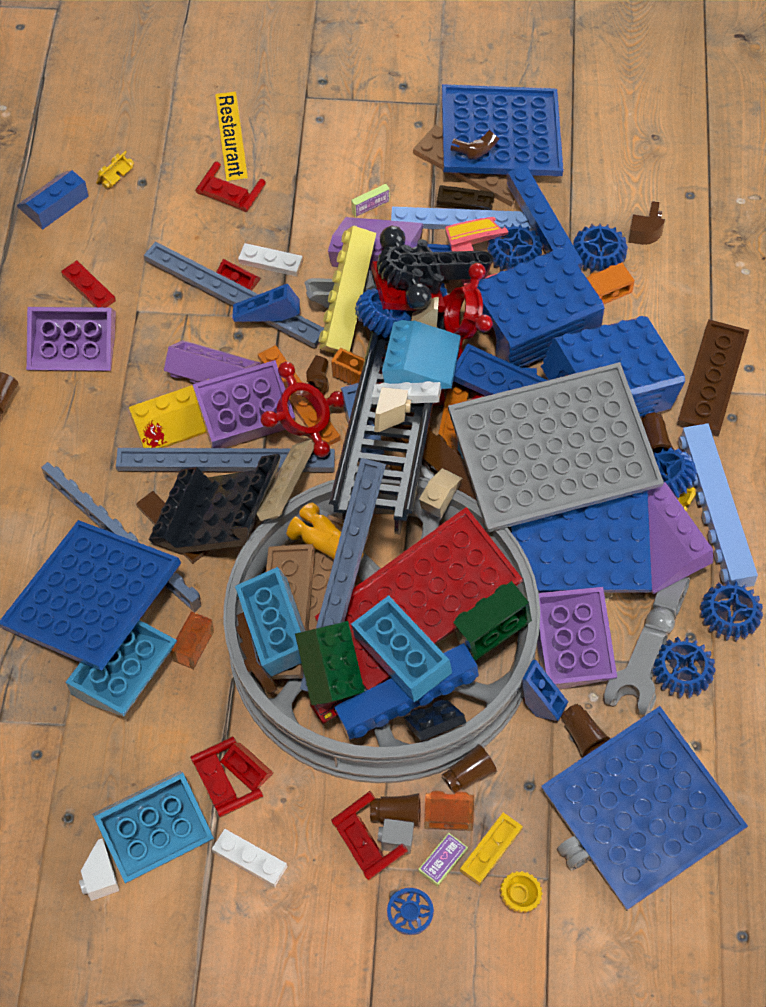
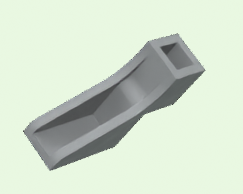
M369 269L363 292H366L367 289H377L373 273ZM311 278L305 281L308 298L323 305L325 308H329L328 296L334 286L332 279Z

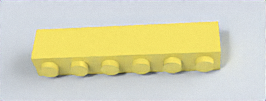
M352 226L343 232L341 238L343 247L337 256L338 269L333 274L332 282H334V286L328 296L330 304L323 317L325 326L319 335V349L334 354L337 353L339 348L350 351L358 317L355 314V307L360 295L363 294L376 237L375 232Z

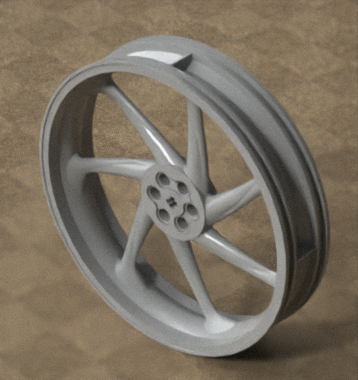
M419 477L413 512L408 514V516L419 518L423 522L421 539L438 528L439 524L442 525L465 507L469 509L487 532L478 502L459 490L454 494L442 518L421 509L419 499L430 479ZM382 479L381 484L400 486L401 483L400 481ZM334 480L312 487L291 498L278 518L273 520L266 519L258 526L240 551L228 580L224 600L223 624L231 670L242 702L254 722L281 750L297 761L328 775L356 782L399 783L418 780L444 772L466 756L478 744L483 748L490 744L512 719L524 698L522 678L532 660H535L540 627L539 593L528 558L519 542L507 527L487 532L523 578V582L516 587L529 601L532 621L518 630V643L514 661L506 675L489 685L473 681L470 684H462L454 689V691L485 701L487 707L470 721L448 733L415 744H408L395 739L389 722L382 727L373 728L379 747L339 742L319 735L299 725L292 710V702L302 690L300 686L303 678H291L277 697L269 698L255 674L253 672L249 673L244 664V659L247 658L241 649L240 643L243 641L236 629V626L239 625L237 615L242 613L243 609L235 586L263 574L267 566L269 547L288 546L297 541L288 538L286 532L291 520L295 516L301 519L299 515L301 508L313 502L319 506V515L321 514L326 517L331 515L342 519V513L333 512L334 505L329 504ZM378 493L377 499L397 501L398 498L395 495ZM374 508L373 514H394L395 510ZM303 521V522H304L306 525H308L309 527H313L312 524H309V523H306L305 521ZM364 553L357 575L363 582L381 568Z

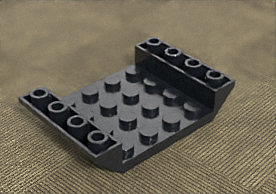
M279 454L261 456L256 470L207 477L198 467L181 469L148 540L179 553L244 546L257 521L258 515L256 513L276 477L281 456Z

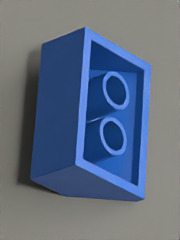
M73 170L62 172L17 204V207L43 230L89 197L86 182Z

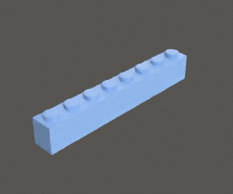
M709 424L684 427L681 437L678 438L679 447L684 452L686 451L695 463L697 474L695 477L696 481L692 482V486H695L697 491V504L701 505L703 510V523L707 524L709 529V542L713 543L715 548V561L721 567V580L723 583L728 580L730 585L737 581L740 587L744 584L747 587L754 586L758 574Z

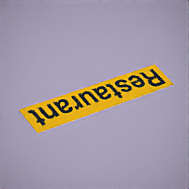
M236 92L215 94L226 181L248 179Z

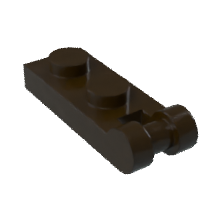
M440 185L436 206L469 210H492L493 206L491 203L494 202L495 195L490 191Z

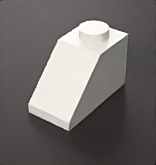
M103 838L99 839L81 869L83 879L79 880L83 895L88 894L91 901L120 891Z

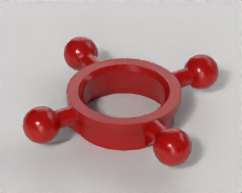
M474 263L470 266L469 276L471 280L469 283L461 288H455L450 295L443 296L445 303V329L448 332L460 335L461 338L457 361L463 352L461 348L463 340L473 337L477 329L481 332H487L493 325L490 316L482 315L483 299L477 287L479 280L485 276L486 270L480 263ZM465 300V312L460 324V311Z
M288 361L282 362L278 367V373L282 378L286 379L288 387L284 390L277 403V413L265 411L260 418L261 424L266 428H273L280 421L282 426L291 434L307 436L313 439L314 454L317 457H325L330 452V446L326 441L322 440L319 432L328 424L330 418L329 406L334 408L344 406L342 392L335 391L329 398H325L316 387L307 383H297L294 377V365ZM291 395L303 396L312 404L317 416L314 426H302L291 417L288 410V399Z

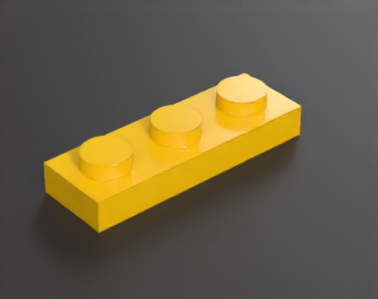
M503 812L461 866L460 872L480 886L522 831L523 826Z

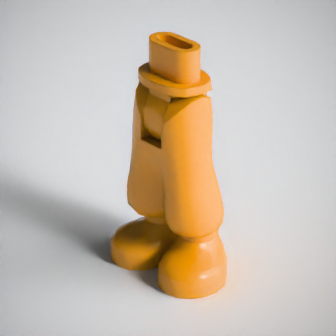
M313 502L308 503L299 511L301 519L295 516L291 520L286 535L291 540H297L302 537L304 543L313 544L315 549L334 559L341 531L329 518L321 514L319 515V506ZM303 521H305L306 523L312 524L313 527H309V526L306 525Z

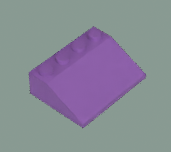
M345 217L332 235L328 248L332 267H338L337 256L343 247L341 242L343 232L352 226L376 233L368 268L372 270V262L378 261L379 254L384 250L380 244V234L385 227L391 225L400 227L405 233L404 245H409L413 248L417 246L418 240H420L424 225L417 222Z
M27 307V370L111 371L116 311L112 308Z
M275 360L193 384L211 448H226L286 430L280 421H278L275 427L266 428L261 424L260 420L261 415L265 411L277 413V403L285 390ZM288 399V410L291 417L295 420V415Z
M664 482L662 487L648 490L652 593L654 594L712 564L713 548L666 482Z
M603 587L539 593L540 627L537 641L541 667L558 689L616 679L617 671Z

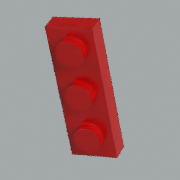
M78 260L61 271L62 276L94 307L107 308L116 301L115 296Z

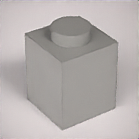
M385 819L384 827H379L377 841L381 842L382 850L392 851L403 843L408 849L406 853L411 854L414 823Z

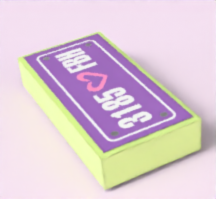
M387 184L352 199V214L357 217L389 202L390 188Z
M448 833L418 869V872L438 887L467 852L468 847Z

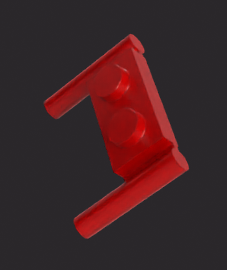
M215 161L195 189L196 193L204 194L238 209L240 208L243 212H247L265 186L266 181L259 179L252 191L248 193V189L214 177L221 167V164Z
M234 736L190 756L219 818L263 797L260 788L237 798L216 755L229 749L233 743H236Z
M368 791L331 819L368 880L408 852L407 847L402 843L384 856L362 819L356 814L375 799L371 791Z

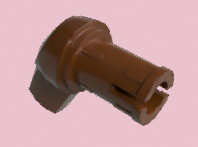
M490 130L483 137L471 143L454 138L452 143L459 145V147L451 145L450 150L465 154L470 160H476L488 153L499 141V138Z
M315 355L306 371V382L316 387L323 394L329 386L326 376L329 361L324 357Z

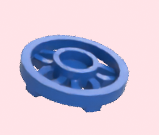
M401 889L388 902V920L391 926L402 934H420L429 927L433 919L434 908L432 901L425 892L419 889ZM410 893L406 902L404 899L398 898L403 894ZM414 894H416V902L411 900ZM420 896L426 900L428 906L418 905L420 903ZM394 902L402 904L401 908H399ZM391 907L400 912L395 915L394 919L391 915ZM423 909L430 912L422 914L420 913V910ZM402 917L404 919L402 922L396 924L399 918ZM428 917L425 924L421 926L420 918ZM416 921L418 923L417 929L412 925V922ZM406 922H408V926L411 928V930L402 928V926H404Z

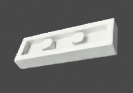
M244 243L238 260L239 264L297 277L303 262V256Z
M428 381L424 383L375 384L372 401L373 404H378L381 388L385 387L408 390V399L412 400L411 403H436L440 399L441 383Z
M226 829L223 830L212 847V852L273 887L276 886L287 868V863Z

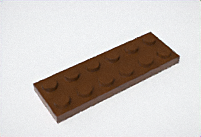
M708 319L677 425L690 427L709 424L711 433L719 436L748 337V329Z

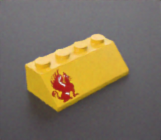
M193 385L129 407L133 425L143 448H166L206 434Z

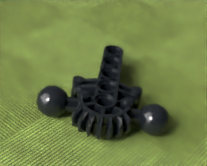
M391 225L385 227L380 234V244L384 250L379 254L377 269L378 275L382 276L383 281H387V285H393L395 289H407L405 292L406 303L412 309L421 310L426 308L431 302V293H439L443 280L471 279L469 268L474 263H480L485 267L486 273L483 278H486L494 258L486 251L433 252L427 246L428 242L424 239L418 240L417 246L411 248L409 245H404V231L398 226Z

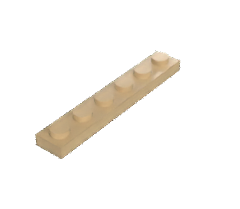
M311 439L292 445L256 513L260 521L266 519L273 520L282 514L308 459L311 457L314 449V443Z

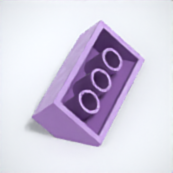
M183 340L168 347L164 371L169 372L172 377L190 378V381L193 383H199L260 365L261 362Z

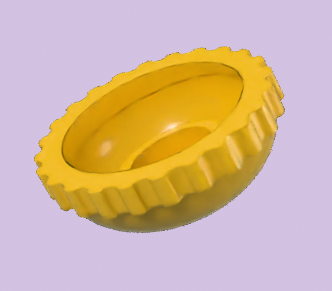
M516 871L507 875L502 880L500 896L509 909L514 910V912L526 913L532 911L540 904V900H542L541 895H543L542 887H540V882L532 874Z

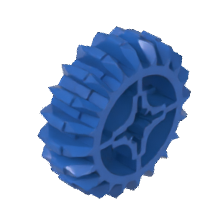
M513 223L511 227L504 225L508 230V234L488 241L487 252L494 258V267L500 266L501 271L535 259L537 256H542L540 236H536L535 230L530 231L529 226L522 228L521 224L517 227Z
M600 223L598 226L591 224L590 228L584 226L583 230L577 233L573 241V246L583 261L584 270L589 268L591 273L594 271L600 272L611 265L623 263L627 256L628 246L626 244V237H622V232H617L616 227L609 228L608 224L605 227L601 226Z
M376 288L372 290L367 289L366 292L360 295L356 303L355 314L359 317L358 320L364 323V327H368L370 331L376 332L377 335L381 334L384 338L390 337L394 322L411 320V312L409 310L383 309Z
M670 448L668 451L662 449L660 453L654 452L663 482H666L677 498H679L681 493L687 494V488H693L692 482L696 481L697 470L693 459L686 451L682 452L680 449L673 450Z
M728 580L724 583V586L718 582L715 588L711 587L708 593L704 594L703 602L700 605L702 609L700 615L702 618H705L703 621L704 625H710L709 632L717 631V638L721 634L725 635L726 641L729 640L730 636H733L734 640L737 641L740 636L745 639L748 637V634L752 635L756 628L760 626V620L763 617V612H761L763 604L759 603V596H753L754 589L747 591L746 584L740 587L736 581L733 585H730ZM731 605H732V610H733V615H732V616H731V611H730V610H731V609H730ZM743 619L746 620L741 623H734L735 621H743Z
M677 637L674 642L669 639L666 641V645H661L659 658L655 659L653 665L655 667L653 668V675L657 676L656 684L663 683L662 691L667 688L670 689V696L674 692L678 693L679 698L683 696V693H686L688 698L692 697L693 692L698 696L702 690L708 689V684L712 683L714 679L713 675L716 669L713 667L715 664L714 659H710L711 651L704 652L705 644L697 646V639L691 643L688 637L684 641ZM666 660L670 663L669 666L673 669L672 674H670L666 668ZM695 661L700 665L702 674L697 672L698 669L694 666Z

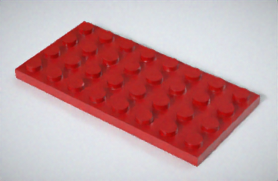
M467 507L353 588L345 621L349 622L361 678L367 690L387 681L391 676L355 638L351 623L387 596H390L436 645L455 631L453 621H455L460 613L468 612L475 607V604L480 599L488 598L494 594L500 585L508 584L512 581L517 586L523 582V578ZM318 613L316 616H314L315 619L317 620V622H318V618H319L320 613Z

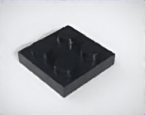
M448 700L437 701L433 703V706L426 709H416L410 715L404 717L406 726L421 741L466 723L464 714Z

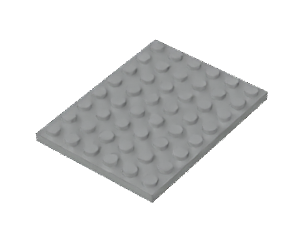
M620 362L448 406L450 418L487 532L662 487L664 484Z

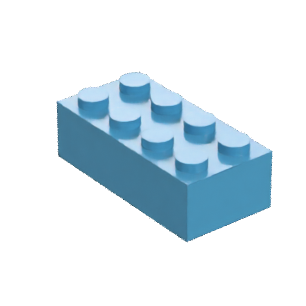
M276 567L236 585L235 588L262 667L270 676H274L300 664L301 659L295 633L303 632L305 628L288 580L282 571Z
M387 596L351 623L355 638L414 702L452 674L450 660L390 596Z

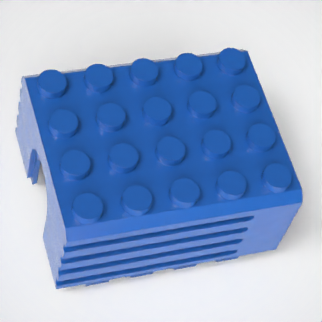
M565 247L556 248L554 251L537 256L535 259L520 263L508 270L500 271L489 278L481 279L478 283L477 288L481 292L483 299L482 315L490 316L493 321L497 340L496 355L498 358L520 368L528 367L530 363L535 361H542L546 357V352L549 351L552 338L602 326L604 304Z
M639 316L626 321L621 320L618 323L602 325L593 329H584L580 332L552 338V344L549 345V351L546 352V357L543 359V364H541V368L548 380L620 362L638 413L643 418L648 413H657L671 409L685 383L684 373L646 316Z

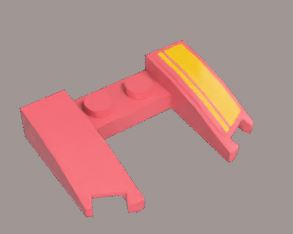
M488 217L446 226L445 234L451 251H474L472 245L507 235L508 230L505 227L501 229L494 222L496 220L495 217ZM462 279V285H466L471 279Z

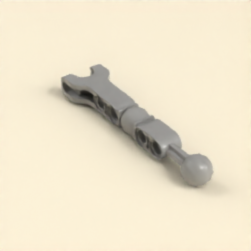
M685 577L658 591L653 609L646 617V624L639 636L627 667L624 670L617 671V678L609 680L604 694L605 704L615 706L622 696L630 694L639 698L638 709L640 715L646 716L652 711L656 702V691L652 681L654 676L653 668H655L653 665L655 659L659 658L661 645H666L668 634H670L675 626L676 616L688 591L689 577Z

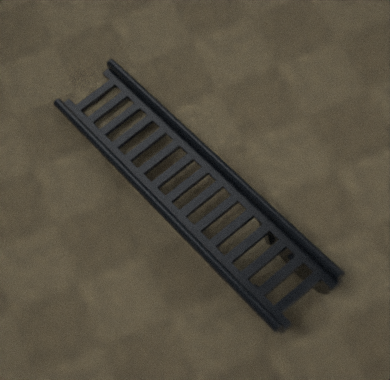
M442 312L437 317V328L446 331L444 312ZM371 331L329 504L334 505L333 512L342 513L343 525L361 458L386 465L401 466V472L384 470L382 478L400 481V486L381 484L379 489L380 494L395 495V497H398L397 501L377 499L375 508L395 510L394 532L400 535L403 521H407L408 514L413 512L433 403H411L410 412L415 413L414 417L405 416L404 422L399 423L412 426L411 430L388 428L380 432H374L375 426L367 425L368 421H375L376 412H370L371 408H377V404H373L372 394L377 382L384 383L383 374H379V372L383 369L384 361L382 359L385 358L387 352L385 346H388L390 340L388 336L384 338L381 334L377 335L376 332ZM365 434L404 438L409 439V443L364 439ZM370 448L406 453V458L362 453L361 449Z

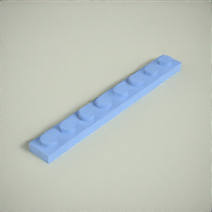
M392 207L391 221L423 223V229H445L446 226L465 221L495 217L496 220L494 222L501 229H503L504 225L511 227L513 223L517 227L521 224L522 228L529 226L530 231H533L527 218L521 211Z

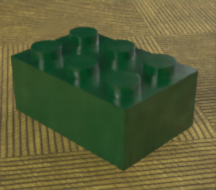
M512 581L508 584L500 585L494 594L488 598L480 599L475 604V607L468 612L460 613L456 617L453 624L460 644L465 643L474 661H476L532 621L529 601Z
M348 621L295 633L311 706L333 702L365 692Z

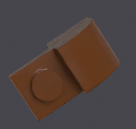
M651 202L649 217L633 214L628 243L648 245L660 239L665 224V219H661L662 211H659L660 202Z

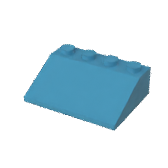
M400 320L394 322L382 369L384 383H424L430 381L440 382L441 389L452 388L461 340L460 335L418 321Z
M139 620L102 671L80 662L65 683L71 695L87 704L125 716L176 645L177 640Z
M178 771L92 814L125 883L214 839L182 771Z

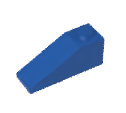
M287 283L233 304L232 319L234 322L283 321L299 314L300 299Z
M532 660L522 678L525 704L536 717L559 721L568 704V700L537 660Z

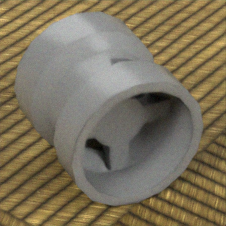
M576 836L567 839L557 848L560 855L566 857L570 870H575L590 860L589 854L581 847V843Z

